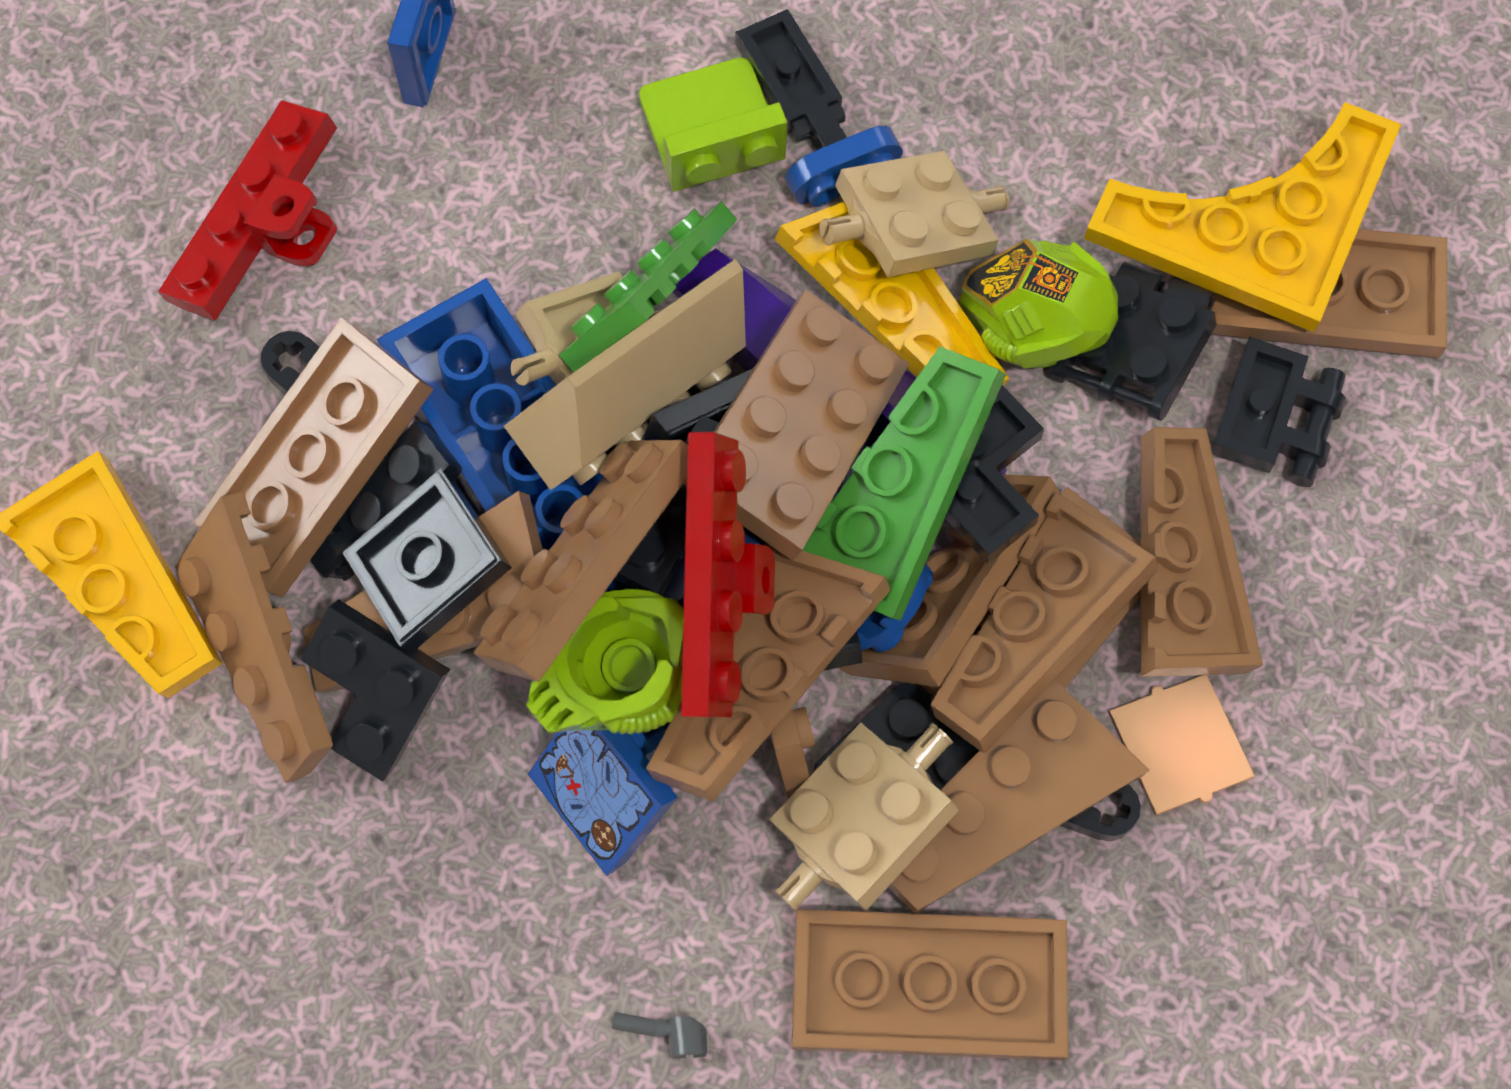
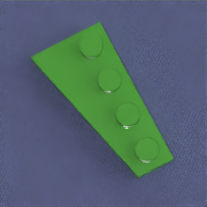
M722 201L703 216L695 208L691 210L667 232L674 240L671 245L665 239H662L636 262L643 271L639 276L632 270L629 271L604 294V297L611 303L606 309L597 303L570 327L577 338L559 354L560 358L575 372L642 325L655 312L653 308L663 302L675 290V285L699 263L698 260L712 249L738 219Z
M940 346L889 415L891 422L872 448L866 446L851 468L855 471L834 500L829 503L802 550L885 576L891 590L874 610L900 621L1006 376L1004 372L997 368Z

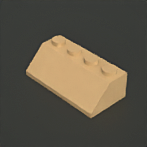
M734 259L569 375L504 425V428L550 490L571 476L575 478L579 485H582L600 472V468L607 458L606 450L614 444L618 446L622 443L628 444L630 440H642L648 426L646 420L651 418L654 413L691 397L687 390L696 384L702 392L711 388L733 372L725 361L746 347L742 267Z

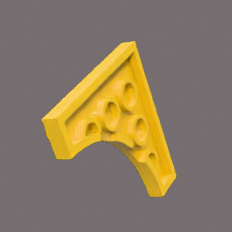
M1344 102L1333 124L1324 136L1304 154L1298 164L1274 179L1272 176L1248 185L1229 189L1226 196L1188 199L1187 193L1155 191L1132 186L1110 178L1088 224L1084 239L1291 324L1315 332L1402 124Z

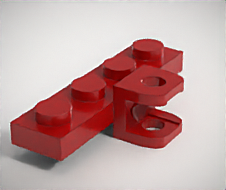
M283 100L280 101L158 290V293L166 302L188 312L216 321L262 247L268 254L293 265L311 266L320 260L336 234L337 226L328 214L313 208L317 204V198L302 183L337 130V126L328 113ZM310 230L315 231V236L309 243L297 244L298 237L302 233Z
M716 432L688 433L681 717H732V703L738 701L741 691L740 667L736 661H733L734 633L738 632L741 627L743 614H769L774 607V553L769 547L764 545L745 544L743 526L737 520V492L743 490L746 481L745 458L742 451L738 450L739 440Z

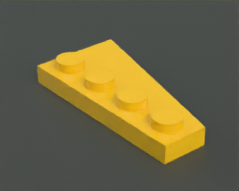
M845 202L780 226L774 240L879 342L909 363L907 369L916 377L921 373L939 346L997 368L1005 373L934 268L887 277L874 253L864 246L861 241L853 239L833 243L832 245L824 243L825 239H822L820 236V222L826 218L832 219L847 216L848 208ZM1006 374L1005 379H1004V381H1003V383H1002V385H1003L1004 387H1005L1006 383H1007L1008 380H1009V377L1007 376V374Z
M96 451L0 512V530L25 552L24 555L40 572L47 575L66 595L65 598L105 635V639L158 694L169 699L223 664L216 650L210 645L204 628L110 460L105 455Z

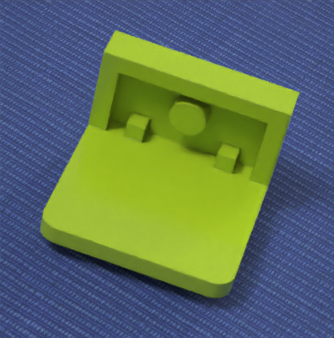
M734 58L648 83L642 86L639 91L642 110L673 192L786 159L787 120L780 102L767 106L752 64L746 58Z

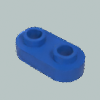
M875 126L805 155L788 169L785 181L797 203L806 204L810 202L814 207L824 206L840 196L835 184L841 169L900 159L903 149L890 127Z

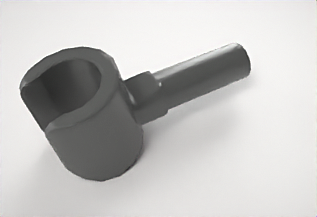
M618 1012L614 1014L612 1029L656 1038L669 1037V1057L671 1059L686 1058V1055H693V1058L707 1056L706 1028L692 1017L679 1016L669 1018L668 1020L660 1018L656 1020Z

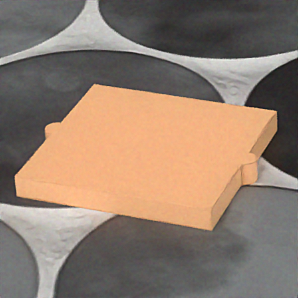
M1201 675L1167 689L1155 686L1151 690V695L1109 711L1123 745L1150 770L1139 780L1155 815L1162 814L1198 799L1202 803H1208L1212 799L1213 793L1255 777L1207 675Z

